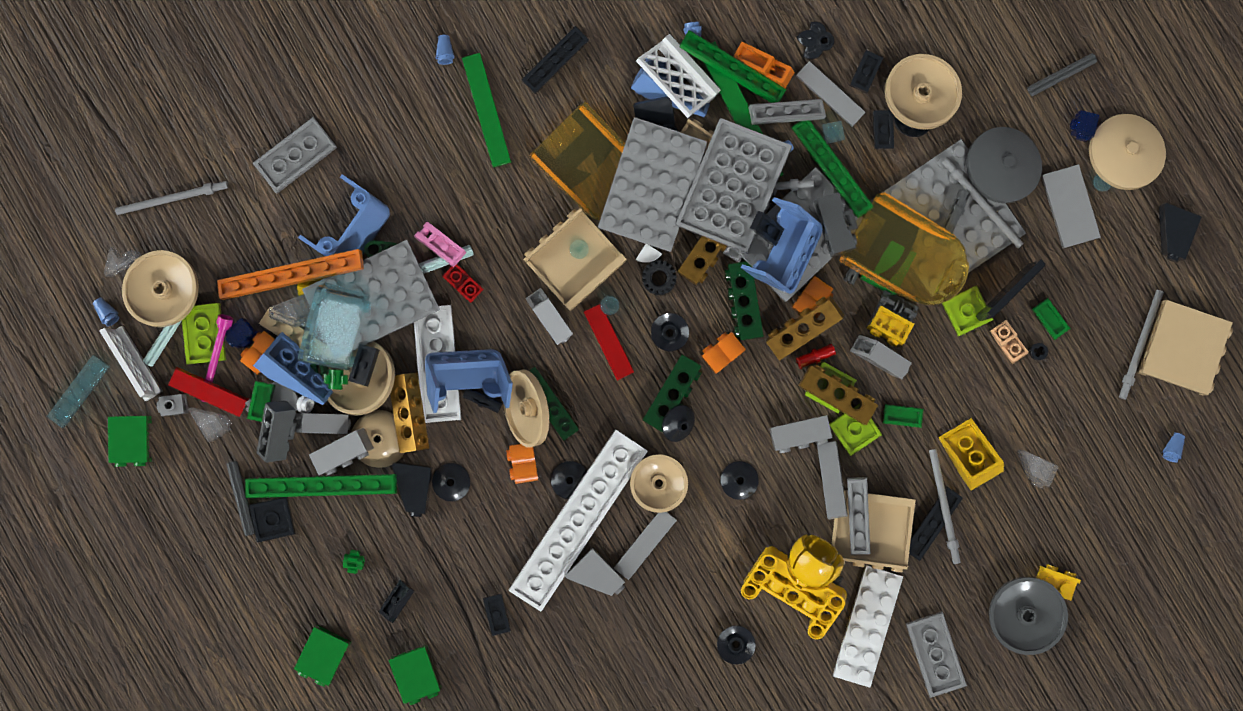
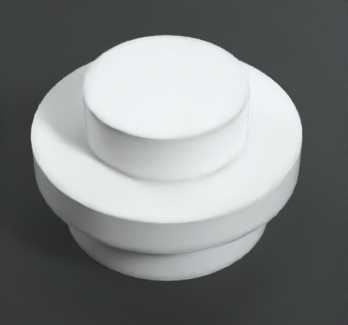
M303 395L299 397L296 403L298 412H311L314 407V401Z

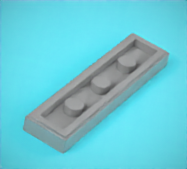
M810 61L796 75L800 81L851 127L865 114L861 107Z
M822 99L751 104L748 107L752 125L819 120L826 117Z
M833 441L817 445L827 518L847 517L837 442Z
M867 477L847 478L851 555L871 554Z
M668 512L657 513L614 566V569L629 580L677 520Z

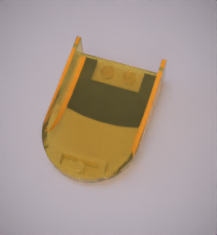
M583 102L528 157L578 207L591 218L600 221L625 142L586 102Z
M886 192L877 194L872 202L874 208L865 214L854 233L857 239L856 248L851 252L842 254L839 261L875 283L913 302L923 305H935L952 299L964 286L969 272L966 250L961 241L951 232Z

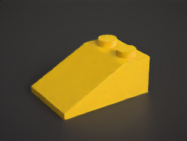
M972 418L939 437L958 473L970 490L977 488L1004 472L1003 460Z

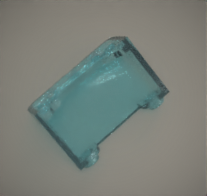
M327 282L319 285L313 297L298 360L343 370L352 368L355 361L352 350L361 317L365 312H369L371 306L370 296Z

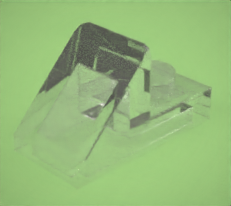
M110 247L104 275L112 278L129 268L142 254L136 250H129L121 258L117 249Z

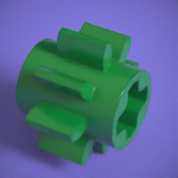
M329 369V374H324V383L328 384V389L342 390L343 384L348 385V375H344V370Z
M350 550V554L344 555L343 568H348L347 573L357 574L358 570H363L365 556L360 555L358 550Z

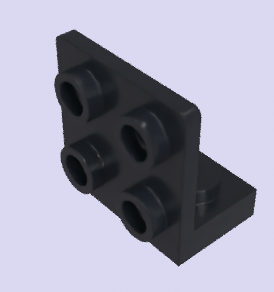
M668 96L633 104L635 118L678 132L674 120L672 100Z

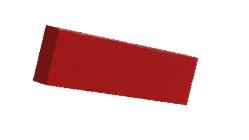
M599 304L584 311L616 380L618 381L634 373L602 305Z
M176 367L168 384L238 417L241 416L246 405L245 402L248 401L246 397L179 367Z

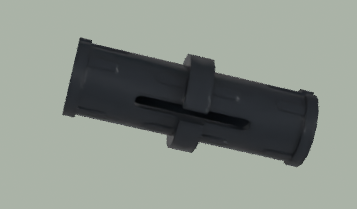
M466 389L463 394L464 399L478 404V407H485L496 413L500 411L503 402L473 389Z

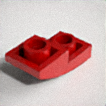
M457 264L454 267L451 266L442 275L470 303L484 290Z

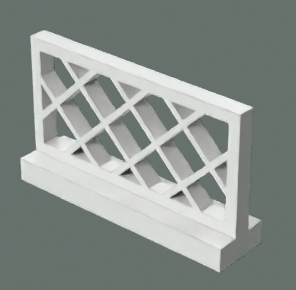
M669 34L660 43L640 56L636 62L688 118L706 103L711 102L721 90L688 53L679 47L678 42ZM659 49L665 57L658 56L657 50ZM645 59L653 60L654 66L648 65ZM658 61L666 63V69L658 67ZM670 64H673L678 71L671 70ZM658 73L666 74L667 80H662ZM671 75L679 77V83L671 82ZM683 78H685L691 84V86L683 84ZM671 87L679 88V94H675ZM684 90L691 91L692 97L684 96ZM696 92H698L704 100L697 99ZM684 101L692 102L691 110L685 106Z
M124 326L116 330L109 328L101 329L100 333L138 395L143 397L144 401H148L163 392L148 365L143 362V357Z

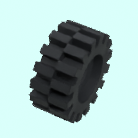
M661 260L648 264L642 274V282L645 289L657 296L669 293L674 288L677 279L676 271L672 265ZM655 271H663L666 274L667 280L663 285L653 283L652 275Z

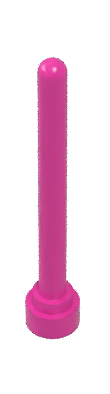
M219 314L216 321L219 329L206 375V380L212 383L226 330H229L233 323L232 317Z

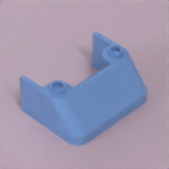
M342 174L340 178L355 188L351 195V202L360 210L338 241L332 237H323L316 245L302 235L298 238L324 256L360 249L363 256L365 245L373 241L390 216V209L386 204Z
M774 197L772 201L781 208L777 214V223L784 228V231L777 245L773 246L767 261L759 260L753 265V268L742 264L741 268L754 278L791 294L796 290L821 237L823 228L820 222L798 204Z
M489 349L435 352L426 355L427 396L433 413H437L438 401L446 398L447 390L483 388L486 395L492 398L501 397L505 408L510 407L513 383L500 352Z

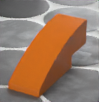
M744 42L740 43L733 56L783 88L787 87L795 73L792 67Z

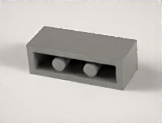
M827 415L769 428L774 450H779V453L791 451L790 447L798 446V449L810 447L809 443L817 442V445L828 443V439L832 438Z
M362 428L309 454L318 475L326 473L329 476L337 472V467L342 465L344 468L353 464L352 460L357 457L358 460L369 455L368 451L374 449L365 429Z

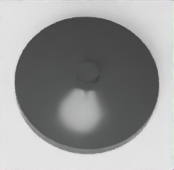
M997 127L984 132L972 143L967 154L966 168L972 185L982 196L998 203H1013L1028 196L1036 188L1042 173V160L1034 142L1023 132L1010 127Z
M1019 577L1002 585L993 596L989 607V623L995 637L1006 648L1018 654L1035 655L1051 649L1060 641L1067 627L1068 610L1064 598L1053 585L1036 577Z

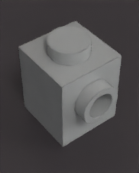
M186 394L159 397L157 402L158 413L161 416L189 413Z

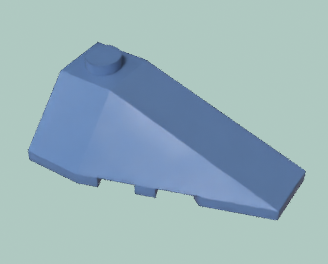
M645 60L648 65L654 66L653 60ZM658 61V67L666 69V63ZM641 67L631 89L650 100L667 96ZM658 73L662 80H667L666 74ZM671 75V82L679 83V77ZM671 87L675 94H679V88ZM684 90V96L692 97V92ZM696 92V98L704 100L702 96L698 92ZM672 101V107L679 109ZM684 101L685 106L691 110L692 102ZM706 103L694 114L705 117L710 104Z
M281 332L253 366L267 378L323 405L333 391L328 389V384L324 383L322 376L314 372L310 366L311 362L309 359H304L299 352L301 350L299 346Z

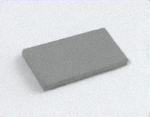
M312 117L258 158L253 164L274 192L278 194L334 151L337 146L317 120Z
M1079 164L1041 175L1062 248L1101 238Z
M943 612L905 623L929 697L932 698L966 687L965 678Z

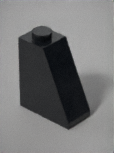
M1164 203L1159 206L1161 253L1167 256V260L1172 262L1185 260L1202 216Z
M393 463L392 468L394 474H396L397 485L405 511L410 512V516L422 517V514L427 513L433 467Z

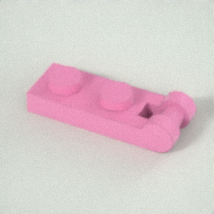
M426 222L423 225L424 228L414 235L419 242L431 249L452 267L466 254L464 249L429 222Z

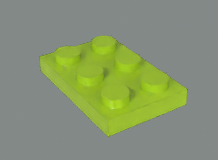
M220 303L194 306L191 312L182 320L187 365L210 362L219 329L216 321L218 315L221 314ZM224 341L218 361L226 360Z

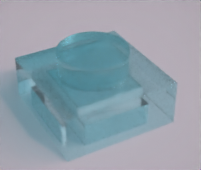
M842 121L822 125L824 139L827 144L845 140Z

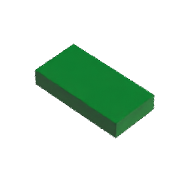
M1049 298L1044 299L1031 309L1053 340H1056L1071 329Z
M255 381L247 419L262 422L265 403L272 402L275 385Z
M884 404L882 423L922 428L924 409Z

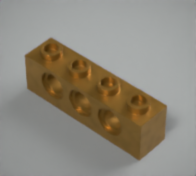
M701 236L677 273L695 285L698 282L703 283L708 276L706 270L709 266L714 267L719 259L716 257L720 250L724 252L727 246ZM707 243L714 244L715 251L712 253L707 252L705 245ZM702 259L705 262V266L698 269L695 267L694 261Z
M831 296L827 299L822 297L815 303V307L804 309L799 313L800 317L795 320L793 318L789 319L784 323L785 327L780 330L776 328L768 334L769 337L766 343L779 361L843 319L844 313ZM821 312L824 314L825 319L818 320L815 314ZM806 323L809 329L803 331L799 328V324ZM787 333L791 334L793 336V340L786 341L783 335Z
M815 365V367L809 366L798 386L861 424L867 425L878 407V404L874 403L876 399L867 394L862 396L858 393L859 389L850 384L848 387L841 383L842 379L833 374L831 377L825 374L826 370L818 365ZM821 378L827 381V387L824 390L820 389L817 385L818 380ZM837 388L842 389L844 392V396L841 399H837L834 396ZM854 398L860 401L858 409H854L851 406V401Z
M418 373L396 375L390 396L399 453L429 449Z

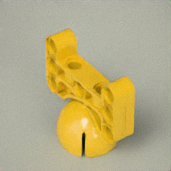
M806 534L800 537L792 546L789 557L776 547H766L746 576L741 588V594L746 599H754L762 589L810 617L808 634L813 639H821L845 606L846 590L833 583L843 569V557L841 554H838L837 549L833 545L815 535L808 536ZM770 556L774 558V560H769L766 557ZM757 571L763 572L764 575L758 574ZM747 586H753L755 589H750ZM791 591H795V592L798 593V594H797V595H794V594H792V593H790V592H791ZM833 597H839L841 600H835ZM824 611H828V612H830L831 614H830V615L825 614Z

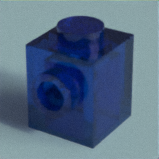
M1082 110L1077 112L1075 119L1073 118L1070 123L1071 136H1075L1076 140L1084 142L1092 139L1095 135L1099 115Z
M241 318L229 330H226L225 335L227 337L225 340L231 347L245 348L252 343L251 339L257 332L246 319Z

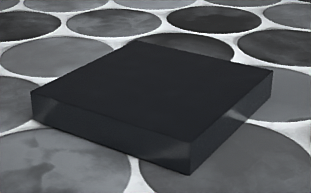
M288 497L249 505L257 543L296 534Z

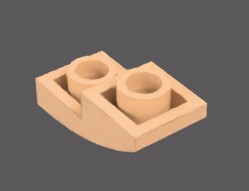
M1007 320L990 331L1012 364L1029 353Z

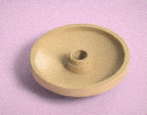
M916 54L904 58L894 66L885 84V98L890 111L905 125L916 129H933L948 122L956 113L962 99V86L957 73L946 61L929 54Z
M1120 114L1105 120L1095 130L1089 144V157L1095 172L1107 184L1118 189L1134 190L1148 185L1158 177L1165 164L1166 148L1161 134L1152 123L1137 115Z
M164 250L146 253L135 260L127 270L122 285V297L129 313L139 322L152 327H168L183 320L193 309L199 292L198 278L192 265L180 255Z
M374 341L366 345L380 350L369 386L348 381V385L343 384L342 390L331 389L333 393L327 400L335 409L350 415H364L379 408L389 397L395 380L394 364L389 353ZM358 349L337 359H334L332 353H330L326 359L328 368L344 370V375H348L349 379Z
M527 370L513 371L509 374L513 383L510 407L505 408L504 406L508 425L514 437L523 446L534 447L541 445L545 441L549 430V409L546 396L539 381L531 372Z

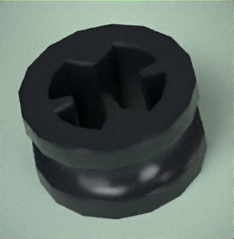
M1042 343L1033 344L1029 349V355L1034 360H1043L1048 355V348ZM1041 347L1043 355L1036 356L1034 349Z

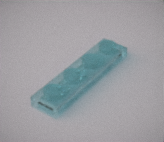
M92 355L47 417L61 428H65L110 366L96 355Z

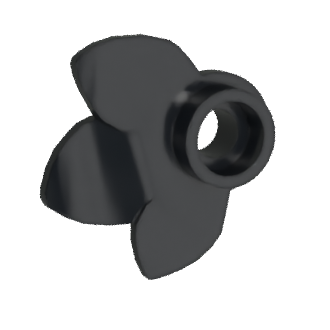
M811 22L810 30L802 31L797 36V40L806 47L803 55L806 59L820 57L823 51L830 50L835 43L833 35L827 32L825 26L820 22ZM823 38H828V42L826 44H822L821 41Z

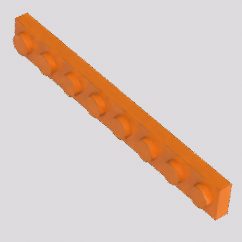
M356 249L217 280L219 299H231L363 270L362 251Z

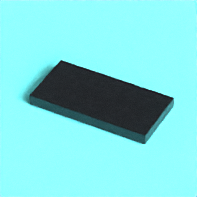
M1040 259L1027 264L976 315L979 321L990 319L1000 312L1045 267L1043 260Z

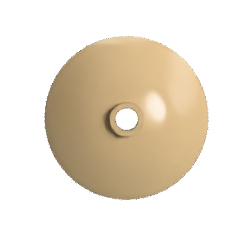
M376 410L364 414L357 420L352 432L364 428L374 449L368 451L369 455L360 459L361 462L371 467L382 468L390 466L402 458L404 453H399L393 413ZM377 435L381 437V441L379 443L375 442L374 440L375 436Z
M652 455L640 461L634 468L630 479L631 492L636 502L644 509L657 513L667 512L676 508L685 498L688 490V477L683 466L674 458L666 455ZM658 479L663 482L660 487L655 485V481Z

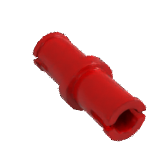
M829 344L817 350L812 349L810 353L796 357L799 368L802 369L805 366L813 363L818 364L821 360L836 355L834 346Z

